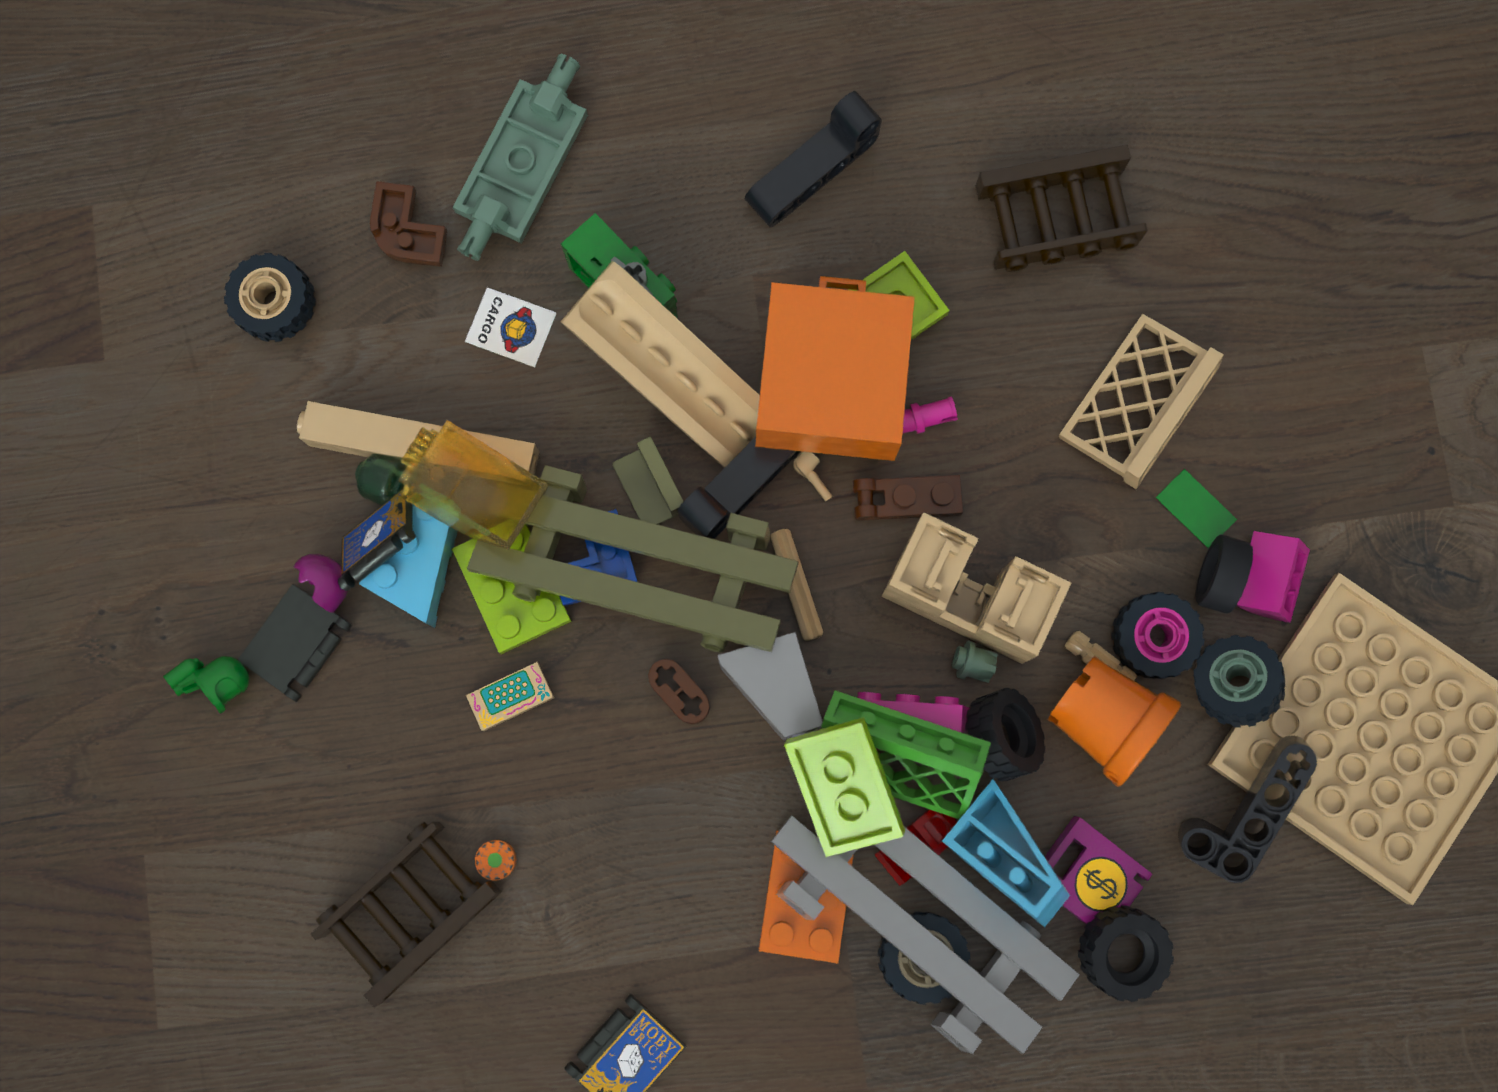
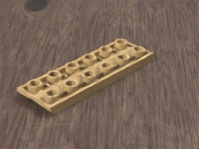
M614 261L606 267L561 320V323L723 468L756 436L760 395Z

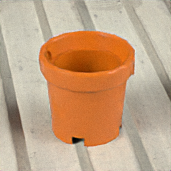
M1094 656L1082 670L1083 673L1066 691L1047 720L1060 728L1103 767V774L1114 785L1120 787L1138 767L1173 720L1181 707V702L1166 693L1155 694Z

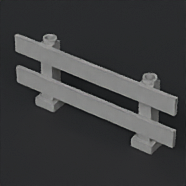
M790 816L771 840L776 847L805 870L797 883L786 881L776 895L806 920H815L823 910L824 906L818 900L826 889L960 1001L951 1014L939 1012L930 1025L963 1052L973 1054L982 1042L974 1034L982 1022H985L1022 1054H1024L1037 1036L1042 1026L1003 994L1021 969L1059 1001L1064 998L1080 975L1039 941L1041 934L1035 928L1024 921L1020 924L906 828L903 837L874 845L998 949L980 974L847 863L857 849L826 857L819 838L793 816Z

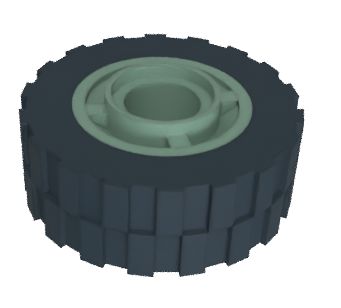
M1231 635L1230 638H1221L1216 640L1215 644L1208 645L1204 649L1203 655L1199 656L1196 661L1197 667L1194 669L1193 677L1198 700L1201 706L1205 707L1206 713L1211 718L1215 717L1219 723L1224 725L1227 723L1239 728L1245 725L1251 727L1260 721L1265 722L1273 712L1276 713L1280 708V702L1284 700V688L1286 687L1282 662H1279L1278 654L1274 649L1271 650L1268 644L1262 640L1257 641L1254 637L1247 635L1246 637ZM1236 676H1245L1250 679L1246 685L1236 687L1229 683Z

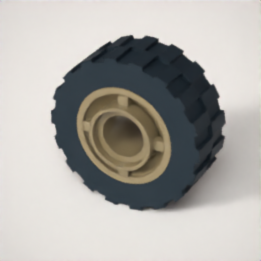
M914 912V914H910L911 917L968 964V961L971 960L970 952L966 946L968 943L966 938L960 934V929L955 924L933 913ZM882 936V944L878 948V956H880V963L878 964L880 971L883 972L885 982L894 992L909 1001L924 1005L926 1003H940L942 999H949L953 996Z

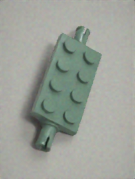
M565 54L558 55L557 61L546 81L532 85L521 79L519 80L452 207L456 214L472 221L457 250L467 257L471 254V259L480 260L481 254L492 233H500L522 244L588 116L587 109L572 103L567 98L566 91L579 70L580 64L571 57L566 62L567 55Z

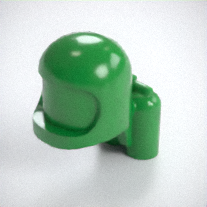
M230 656L218 657L206 666L198 658H188L163 676L177 696L201 689L220 714L226 710V703L247 690L250 681L244 665L236 658Z

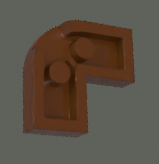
M376 181L370 216V229L380 249L387 256L400 262L442 267L447 238L446 227L411 222L416 197L414 186Z

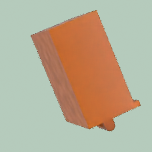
M820 276L819 287L772 282L755 447L895 461L902 444L915 297L865 292L866 281Z

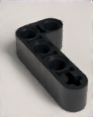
M857 91L850 92L832 110L830 123L754 184L744 199L769 227L777 225L875 143L879 136L882 119Z
M755 436L705 488L703 486L698 487L684 500L677 511L679 518L696 535L715 539L726 528L730 514L739 515L800 451L755 447Z
M1286 736L1276 743L1225 831L1200 818H1191L1184 821L1178 831V839L1184 855L1192 862L1229 882L1242 883L1248 880L1255 872L1316 769L1317 757L1308 743L1297 736ZM1300 752L1303 756L1301 762L1293 760L1290 763L1287 755L1289 753L1296 755ZM1287 771L1289 772V774H1290L1291 777H1292L1291 780H1289V779L1285 776L1286 773H1287ZM1270 785H1284L1285 790L1280 798L1276 800L1265 798V790ZM1253 818L1262 819L1264 826L1260 832L1250 834L1244 831V826L1249 820ZM1195 833H1204L1209 838L1204 846L1194 848L1187 844L1189 837ZM1231 853L1244 855L1243 862L1237 867L1226 866L1224 860Z

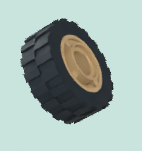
M272 253L256 254L250 256V259L240 262L236 270H232L230 273V279L228 283L226 282L224 288L226 290L224 303L228 307L227 312L229 316L235 320L234 322L251 336L258 337L262 341L267 342L269 340H274L275 342L283 341L284 338L294 337L295 333L300 329L303 330L307 326V321L312 318L313 306L316 304V299L313 295L315 290L309 282V277L291 260L289 261L286 257L279 254L278 256ZM276 291L274 300L264 304L266 296L270 292Z

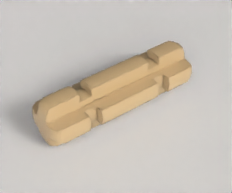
M1081 631L1074 632L1065 644L1066 649L1075 656L1081 655V660L1084 663L1088 664L1096 656L1108 666L1135 681L1137 675L1126 665L1120 666L1118 659L1097 643L1091 644L1089 642L1090 638Z

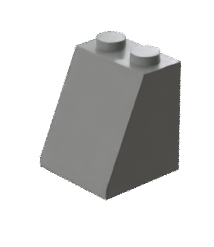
M795 632L777 637L772 652L747 646L718 655L721 670L782 740L821 729L822 718Z

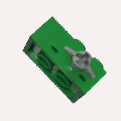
M596 213L561 243L569 269L588 288L606 267L614 261L669 312L678 318L676 306L678 301L674 295L676 291L674 285L662 273L656 276L647 267L650 262L642 251L636 246L630 249Z

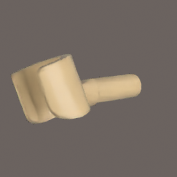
M801 452L794 460L793 467L798 474L807 478L826 502L833 496L819 476L813 471L820 460L812 452Z

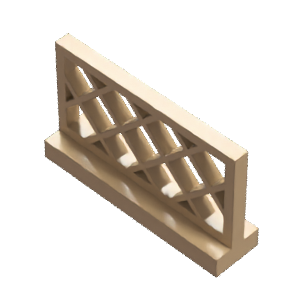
M1142 314L1059 434V438L1124 477L1123 482L1137 489L1219 369L1224 354L1211 347L1207 351ZM1146 328L1158 335L1161 347L1140 351L1137 337ZM1133 346L1134 352L1127 353L1130 347ZM1184 350L1196 357L1189 367L1173 370L1169 353ZM1163 354L1167 371L1146 375L1142 358ZM1136 359L1140 377L1119 381L1116 370L1119 363ZM1112 375L1113 382L1106 384V382ZM1183 376L1178 384H1176L1175 377ZM1169 379L1172 390L1170 396L1152 400L1148 383ZM1142 384L1146 402L1125 406L1121 388ZM1115 390L1119 407L1098 411L1095 400L1100 392ZM1091 405L1093 413L1085 414ZM1162 406L1156 415L1154 408ZM1148 409L1151 419L1148 428L1131 431L1127 413ZM1121 414L1125 432L1104 436L1100 418ZM1095 420L1099 438L1084 441L1072 434V431L1080 422ZM1141 437L1137 444L1134 445L1133 438ZM1127 439L1130 454L1123 464L1108 455L1106 443ZM1100 445L1102 451L1098 450L1094 446Z

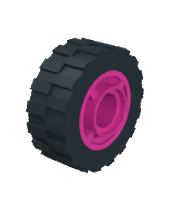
M1155 592L1141 595L1128 601L1129 604L1123 606L1119 610L1120 614L1114 619L1112 625L1114 630L1111 633V640L1114 641L1115 646L1113 647L1114 652L1120 657L1122 665H1126L1136 675H1142L1144 678L1149 679L1175 677L1181 675L1180 672L1188 671L1193 666L1192 663L1198 660L1201 655V646H1204V626L1200 623L1198 612L1191 608V604L1187 600H1181L1178 598V595L1172 593ZM1155 625L1161 627L1165 633V640L1161 646H1156L1150 638V631Z

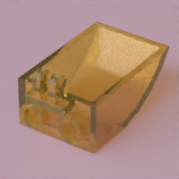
M448 420L439 433L434 429L431 431L423 427L420 429L400 461L407 465V468L398 480L404 484L399 496L467 536L507 550L512 546L549 486L540 478Z

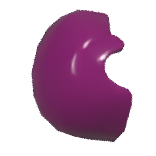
M307 554L300 557L293 566L299 570V583L309 581V584H314L313 600L326 611L333 613L348 593L338 584V579L342 574L341 565L329 556L322 554Z

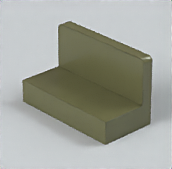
M650 436L637 443L639 450L614 461L613 468L639 519L660 525L678 516V508L684 501Z

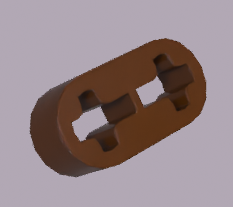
M662 659L655 662L648 674L649 683L654 691L684 723L698 724L703 721L710 709L709 700L704 692L675 661ZM663 667L666 671L671 668L676 670L673 679L680 687L674 692L667 684L657 685L656 682L660 678L657 671ZM683 691L692 700L697 697L702 700L699 705L702 711L700 715L695 716L689 713L685 716L682 713L685 704L678 696Z

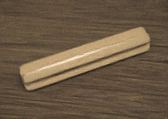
M789 529L775 531L771 534L770 539L776 556L798 561L793 584L788 594L802 637L805 641L817 639L823 635V629L791 531Z

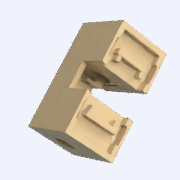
M923 512L881 597L1021 664L1037 657L1071 582L1015 556L1001 569L994 586L988 583L984 586L967 578L969 574L963 572V569L979 538Z

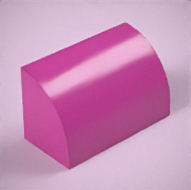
M1254 531L1250 543L1253 547L1252 566L1244 592L1236 606L1259 616L1291 623L1310 549L1300 538Z

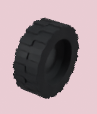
M1004 688L976 698L970 704V710L967 711L966 715L968 735L991 742L983 771L989 773V776L993 779L997 778L998 781H1008L1036 772L1040 768L1039 765L1043 764V755L1046 749L1042 724L1035 713L1036 710L1024 695L1019 694V691L1015 689L1010 690V688ZM1002 723L1008 733L1010 746L1007 743L1006 738L1004 736Z
M1121 905L1118 908L1112 906L1104 912L1097 913L1094 916L1095 918L1084 927L1086 928L1085 932L1080 936L1078 958L1081 960L1080 967L1082 972L1087 975L1086 978L1093 985L1116 1000L1136 1002L1140 998L1146 999L1152 996L1151 993L1155 990L1158 991L1163 986L1164 980L1168 979L1171 973L1169 971L1171 964L1174 962V956H1172V949L1174 947L1173 942L1169 940L1168 931L1155 918L1129 906ZM1133 934L1142 942L1143 958L1134 970L1126 973L1117 972L1111 967L1108 960L1109 947L1118 936Z

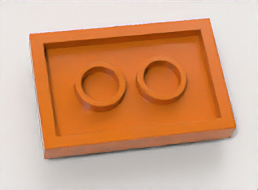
M774 845L759 951L838 964L846 905L826 889L818 900L824 908L815 920L803 918L777 896L776 893L786 881L797 883L805 870ZM852 856V857L850 858V860L847 862V863H849L851 866H852V862H853V856Z

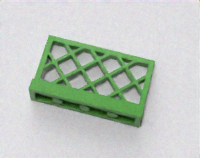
M835 690L824 716L821 729L864 717L875 749L886 751L884 753L877 751L893 797L960 819L970 806L991 742ZM899 760L906 770L894 772L888 763ZM915 762H918V763H921V764H924V765H922V766H917ZM938 774L945 783L933 785L926 776ZM952 774L960 776L962 779L956 780ZM914 779L921 788L913 789L907 787L903 782ZM953 792L961 802V805L945 800L942 795Z

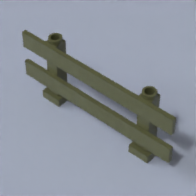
M545 465L540 478L546 492L545 495L498 484L488 513L532 525L533 529L524 552L477 540L467 566L468 571L513 583L515 587L512 594L524 601L534 602L536 596H540L541 591L698 632L703 636L701 646L710 651L724 652L728 641L772 652L781 620L739 609L747 582L790 593L798 561L757 551V548L767 549L770 540L769 522L731 513L726 526L728 539L731 541L730 544L573 503V501L583 503L587 492L584 479L578 473ZM563 533L719 574L720 579L711 602L552 559Z

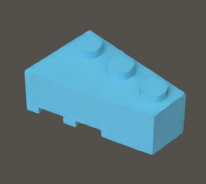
M421 483L412 497V526L416 536L415 539L409 544L401 540L403 548L360 581L359 584L435 628L438 617L436 616L441 593L444 592L445 576L449 559L452 557V548H454L462 509L455 502Z
M992 779L942 841L953 853L1045 927L1070 895L1001 788Z

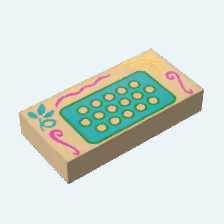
M538 662L466 695L481 731H486L555 698Z

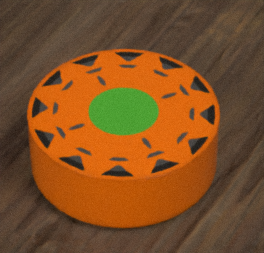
M492 840L484 843L478 849L475 857L477 871L484 878L493 881L508 877L515 869L517 862L513 847L502 840Z

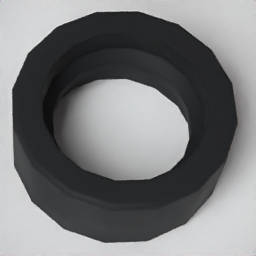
M1222 534L1214 539L1204 558L1197 581L1196 602L1199 606L1225 614L1233 611L1244 592L1249 578L1253 559V547L1250 543Z

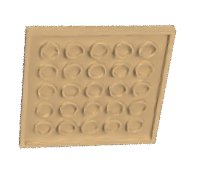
M1337 573L1333 575L1278 658L1284 668L1286 683L1284 688L1285 696L1284 700L1280 702V708L1276 713L1273 712L1268 720L1265 722L1260 721L1255 726L1232 727L1207 765L1245 792H1248L1276 743L1286 736L1302 738L1314 751L1317 757V766L1286 820L1406 904L1414 905L1498 773V680L1342 574ZM1300 752L1296 755L1289 753L1287 759L1290 763L1293 760L1301 762L1303 756ZM1287 771V773H1286L1285 776H1286L1289 780H1291L1292 777H1291V775L1289 774V772ZM1270 785L1265 790V798L1270 800L1280 798L1285 790L1284 785Z

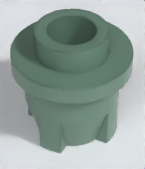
M968 640L964 647L958 646L952 660V668L957 669V678L964 680L966 677L989 683L997 668L998 653L976 647L975 642Z

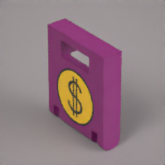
M1074 816L1049 849L1045 858L1053 868L1072 841L1084 847L1061 879L1059 876L1058 878L1070 895L1062 906L1087 925L1088 922L1095 918L1094 916L1097 913L1104 912L1109 907L1115 906L1118 908L1121 905L1130 907L1143 889L1133 878L1137 874L1140 878L1148 881L1152 873L1082 818Z

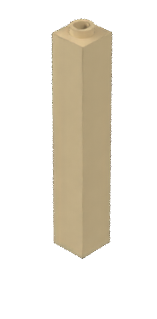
M311 401L307 402L306 410L300 413L297 421V432L300 434L299 439L310 447L532 488L540 452L535 443Z

